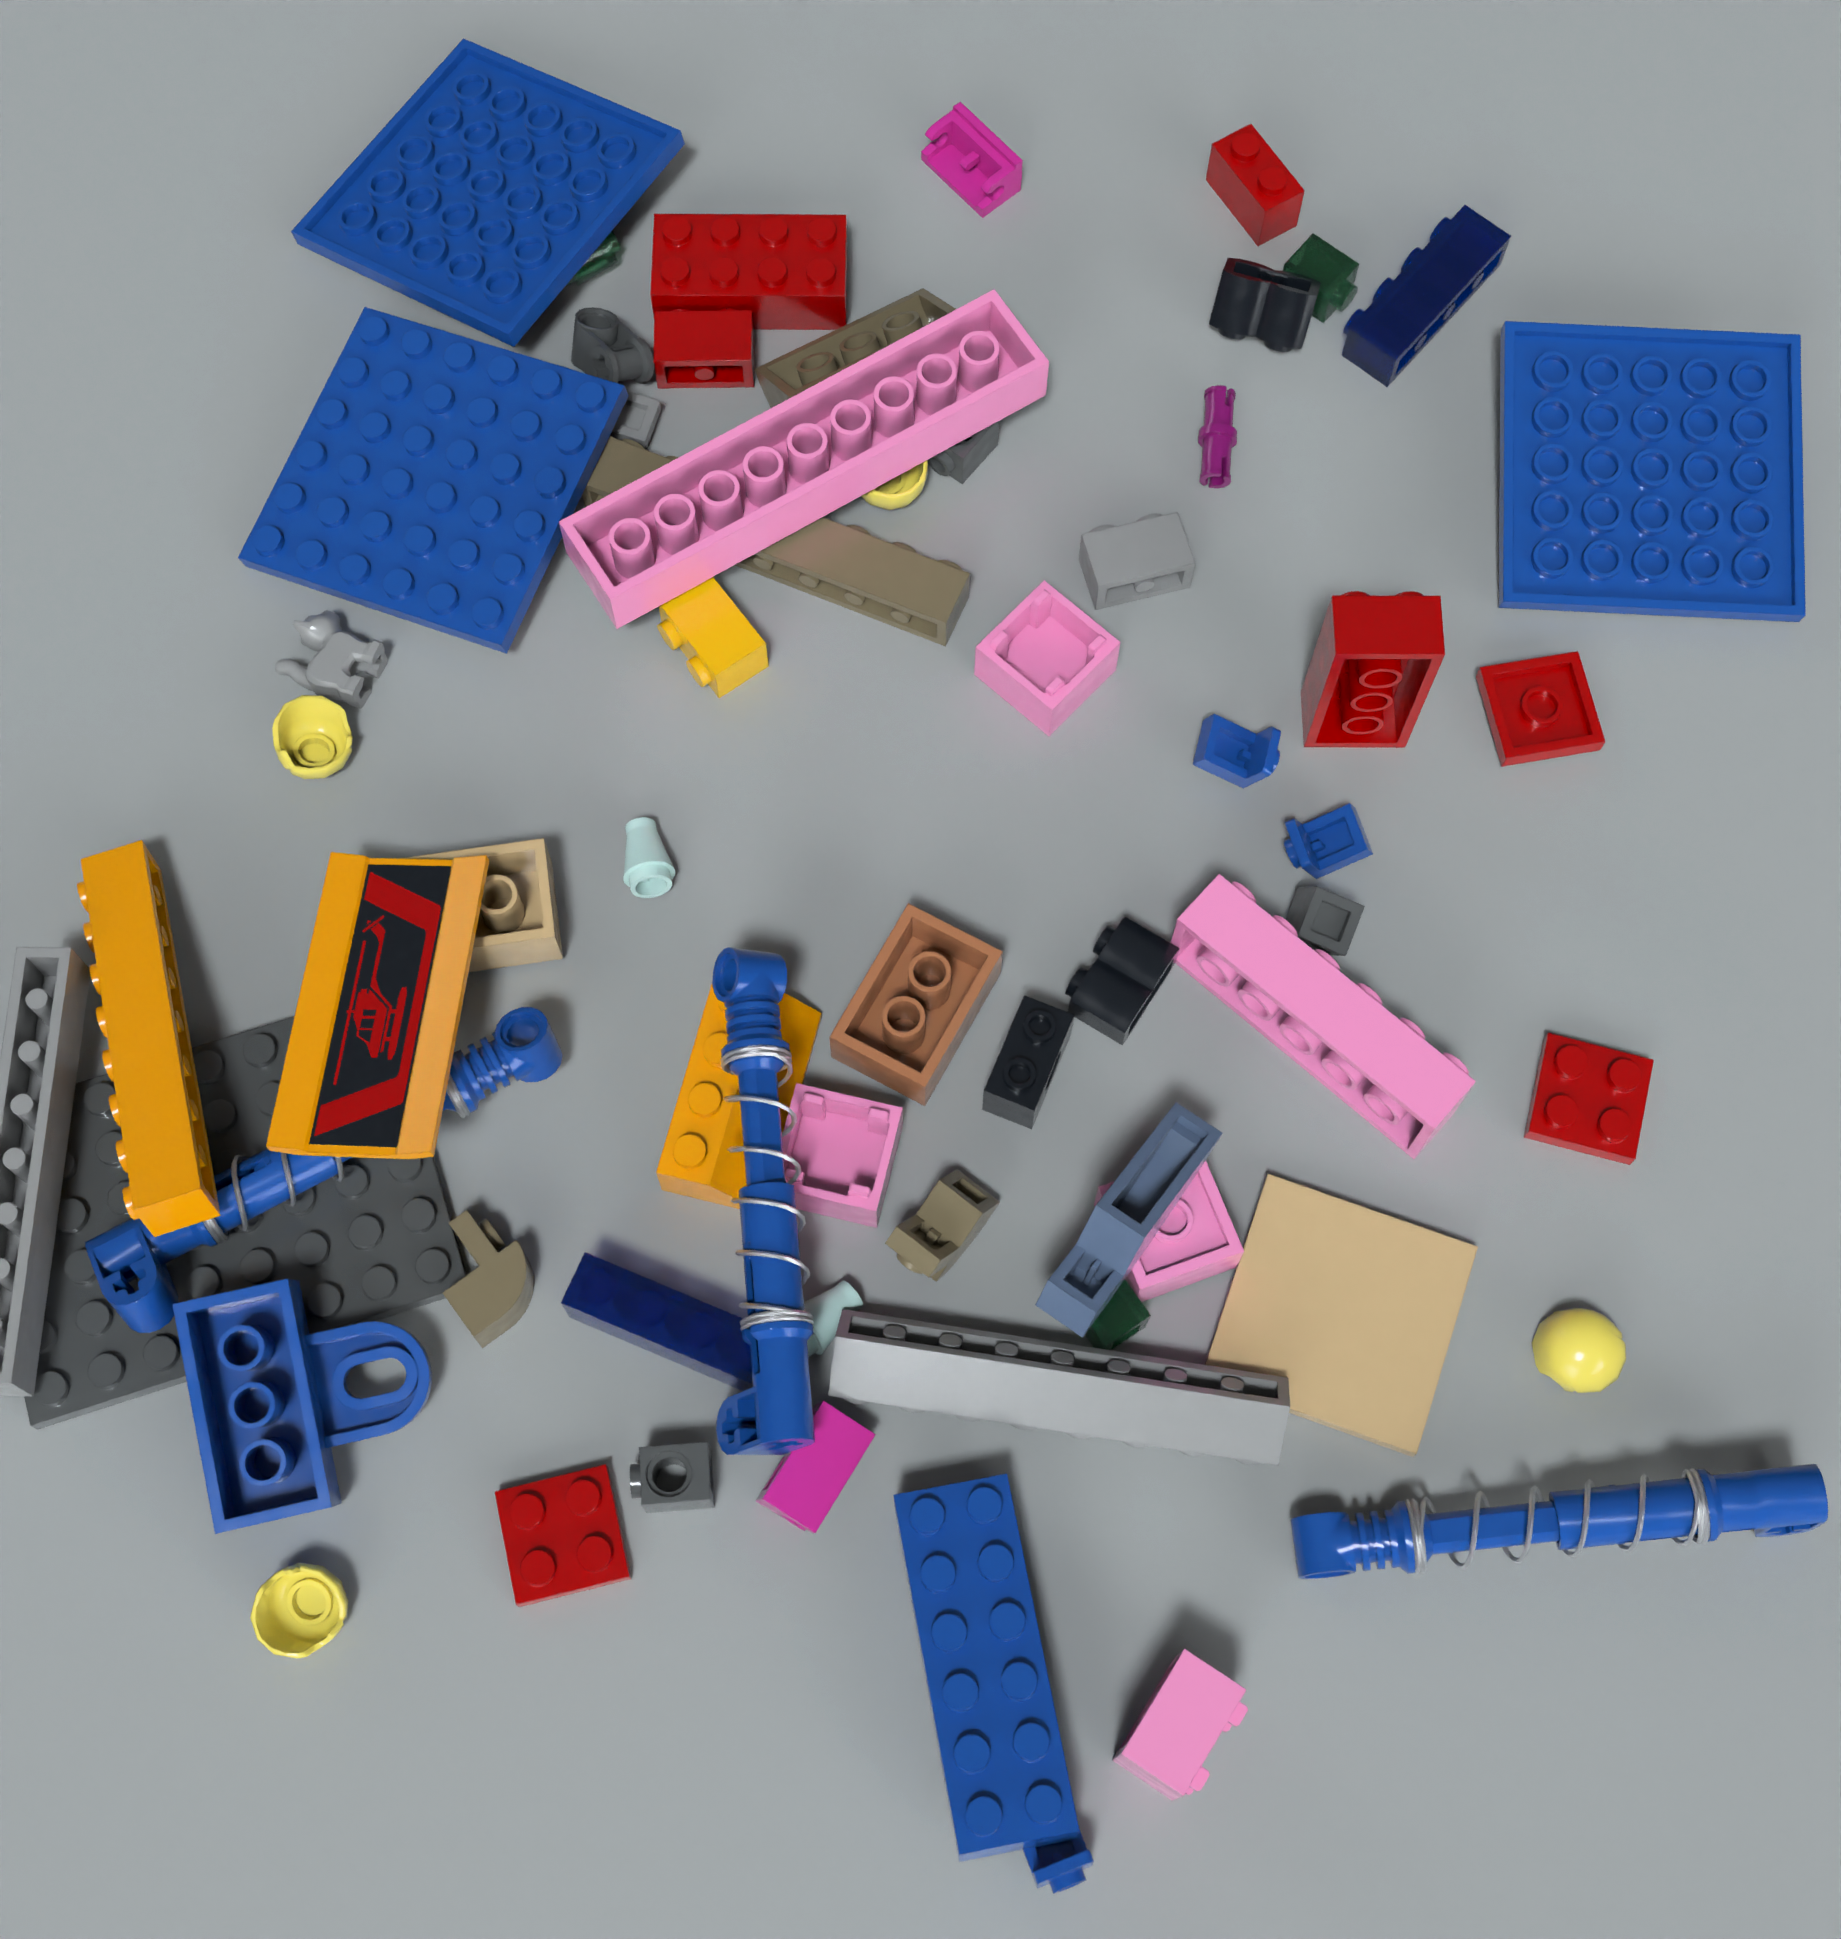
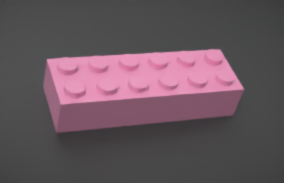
M1218 874L1177 918L1171 944L1180 948L1176 964L1411 1158L1415 1159L1452 1117L1476 1081L1469 1076L1467 1067L1457 1057L1449 1053H1440L1425 1040L1424 1033L1415 1023L1406 1018L1398 1019L1382 1006V1000L1374 990L1362 983L1356 985L1341 973L1340 967L1333 957L1323 950H1313L1299 939L1297 931L1286 919L1278 915L1271 916L1256 904L1253 894L1242 884L1235 881L1230 883Z

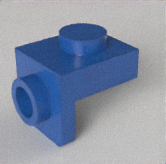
M1213 714L1203 719L1193 765L1244 789L1270 776L1276 769L1280 759L1278 745L1281 731L1271 726L1256 734Z
M1351 803L1305 824H1301L1295 818L1285 822L1290 838L1284 840V846L1290 861L1296 869L1302 867L1315 879L1373 855L1357 810Z
M1080 1831L1077 1839L1023 1849L1037 1889L1050 1884L1053 1894L1086 1881L1083 1870L1093 1866L1094 1863L1089 1849L1087 1850Z

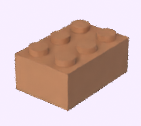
M908 903L829 1037L831 1057L926 1106L1001 974L1003 951Z

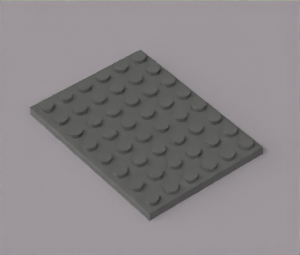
M294 1017L192 1048L214 1176L230 1168L236 1155L250 1158L267 1149V1138ZM108 1074L78 1082L75 1085L34 1396H24L30 1426L37 1430L187 1382L175 1316L163 1328L151 1333H138L130 1329L102 1294L85 1247L86 1241L131 1219L122 1194L123 1188L129 1186L128 1173L123 1170L119 1162L115 1146L116 1141L122 1139L121 1127L115 1122L109 1105V1095L115 1094V1086ZM353 1157L343 1162L344 1177L341 1182L330 1178L297 1195L294 1206H289L283 1202L247 1221L248 1227L246 1231H242L237 1227L227 1231L228 1241L223 1240V1243H219L214 1247L202 1244L166 1263L177 1291L179 1302L283 1279L299 1280L309 1334L353 1324L377 1321L445 1299L443 1292L464 1278L467 1273L456 1234L449 1225L452 1219L434 1157L418 1159ZM139 1278L129 1282L135 1291L139 1290Z

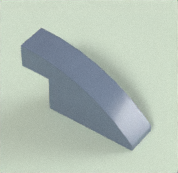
M1176 1102L1097 1203L1077 1243L1048 1279L1035 1305L1083 1338L1155 1237L1223 1133Z

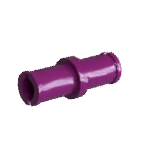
M1222 385L1211 386L1205 390L1204 426L1199 429L1198 443L1203 447L1199 482L1203 486L1208 484L1209 488H1224L1231 483V448L1237 444V430L1233 427L1236 392L1232 388L1227 390V386Z

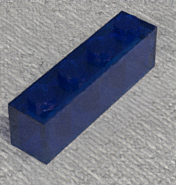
M1466 205L1452 219L1444 217L1432 232L1430 242L1422 250L1416 247L1405 260L1401 273L1394 280L1388 277L1379 286L1372 299L1373 303L1365 311L1359 308L1350 317L1343 330L1347 337L1342 356L1388 387L1498 269L1504 258L1511 235Z
M584 1253L561 1301L569 1318L741 1391L753 1387L750 1346L743 1341L740 1329V1321L743 1318L589 1253Z

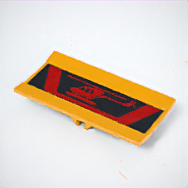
M330 853L266 1147L269 1151L305 1156L386 1159L434 1157L489 866L487 855L443 860L369 858L363 855Z

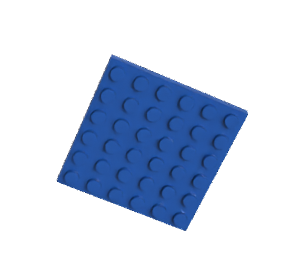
M463 38L293 228L291 233L298 245L515 347L685 143L679 129Z
M364 307L238 558L245 567L507 654L562 538L559 521L574 513L627 401L628 392L622 384Z
M1505 321L1501 328L1499 608L1800 622L1806 616L1801 335Z

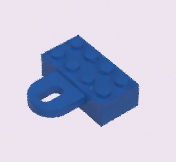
M283 1279L172 1304L215 1534L341 1504L342 1501L331 1447L390 1434L402 1429L418 1416L429 1397L432 1385L431 1364L424 1347L415 1336L397 1325L377 1321L363 1322L309 1334L299 1280ZM387 1358L397 1359L404 1365L406 1370L405 1382L394 1392L368 1398H358L348 1390L347 1376L357 1365Z

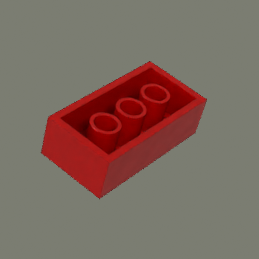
M654 214L650 291L653 315L655 311H671L673 309L718 311L723 308H734L737 310H752L754 330H837L845 326L847 323L848 261L846 215Z
M1361 591L1332 595L1301 690L1304 747H1406L1445 656L1441 596H1423V594L1415 591L1401 592L1395 596H1370Z

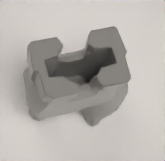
M328 610L318 615L308 616L304 621L294 620L293 625L300 634L301 643L313 651H318V653L310 661L307 668L293 659H281L275 665L276 672L280 675L290 676L296 683L315 692L316 695L324 696L333 701H344L356 708H363L371 694V688L363 686L364 678L357 676V674L365 672L375 678L380 677L387 665L386 649L382 642L377 640L365 642L356 635L343 631L340 626V617Z

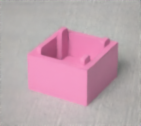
M1044 580L976 646L974 675L1047 736H1050L1116 671L1121 642Z
M796 1083L790 1109L796 1114L797 1123L782 1138L783 1153L791 1156L801 1165V1174L791 1184L794 1185L796 1209L877 1228L903 1128V1108ZM789 1113L786 1119L784 1130H786L792 1122L791 1115ZM784 1159L785 1179L788 1182L794 1177L796 1170L792 1162Z
M1206 1161L1125 1278V1283L1134 1305L1237 1267L1244 1249ZM1114 1181L1098 1187L1094 1206L1097 1205Z
M1184 1649L1172 1660L1113 1758V1761L1172 1801L1183 1797L1185 1794L1190 1795L1194 1790L1200 1791L1210 1775L1209 1771L1202 1767V1764L1222 1731L1227 1732L1232 1725H1240L1248 1711L1247 1706L1240 1702L1246 1689Z

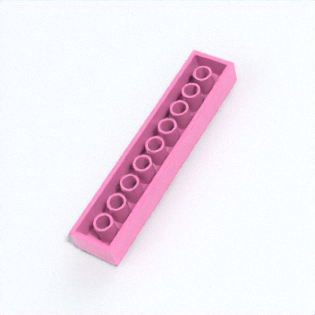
M994 289L559 521L566 553L616 629L1046 396L1049 361Z

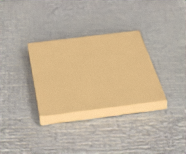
M1268 1174L1243 1246L1244 1253L1236 1267L1205 1365L1287 1377L1290 1395L1289 1413L1414 1457L1418 1452L1478 1246Z

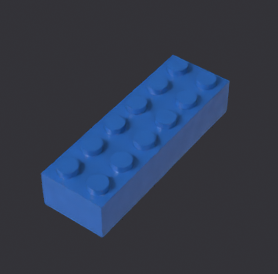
M1007 1474L893 1495L959 1862L1077 1839L1080 1830Z

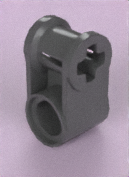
M594 307L581 309L575 314L571 362L575 367L582 370L585 374L615 383L631 379L639 383L651 379L654 372V362L649 345L644 339L635 335L620 322L615 314L608 310Z

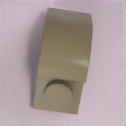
M957 1169L937 1182L918 1212L897 1225L885 1244L897 1253V1259L907 1269L915 1273L925 1274L928 1278L931 1277L937 1282L950 1270L974 1241L1000 1201Z
M466 1210L450 1221L449 1225L479 1267L445 1290L443 1295L479 1345L484 1348L522 1318L532 1299L534 1276L531 1264L517 1240L500 1252H497L505 1246V1243L487 1218L477 1224Z

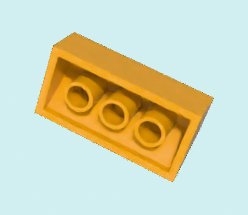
M711 984L656 1174L663 1191L740 1209L739 1203L734 1204L731 1200L739 1198L738 1191L746 1186L744 1151L730 1153L727 1150L732 1146H743L740 1101L726 1102L724 1100L726 1096L739 1095L738 1076L731 1075L721 1068V1050L727 1044V1036L729 1035L726 1031V1023L728 1021L725 1018V1010L727 1008H725L724 1002L717 999L713 984ZM784 993L781 1001L777 1004L780 1008V1016L778 1018L781 1021V1029L779 1031H781L782 1039L789 1043L793 1073L787 1082L778 1088L779 1102L790 1108L796 1083H804L822 1013ZM787 1068L777 1073L778 1082L785 1078L788 1072ZM780 1108L781 1130L783 1132L788 1112Z

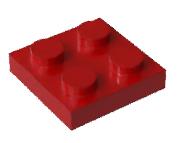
M1578 651L1479 668L1476 679L1501 767L1600 751L1603 747L1605 738Z
M1548 1033L1543 1039L1524 1138L1630 1165L1636 1159L1654 1060Z
M606 1464L495 1491L515 1603L518 1607L631 1579L609 1467Z

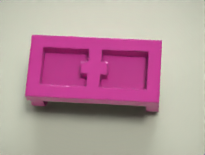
M961 102L954 105L952 111L936 121L926 131L925 135L933 142L921 151V160L982 218L1021 190L1023 160Z
M824 1400L817 1403L813 1408L815 1443L784 1454L756 1499V1502L767 1507L803 1531L808 1530L813 1534L817 1532L876 1435Z

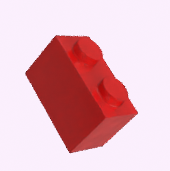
M1252 124L1212 143L1206 181L1257 246L1297 226L1305 190Z
M723 308L718 311H690L687 309L655 311L653 362L658 389L754 387L755 338L752 310Z

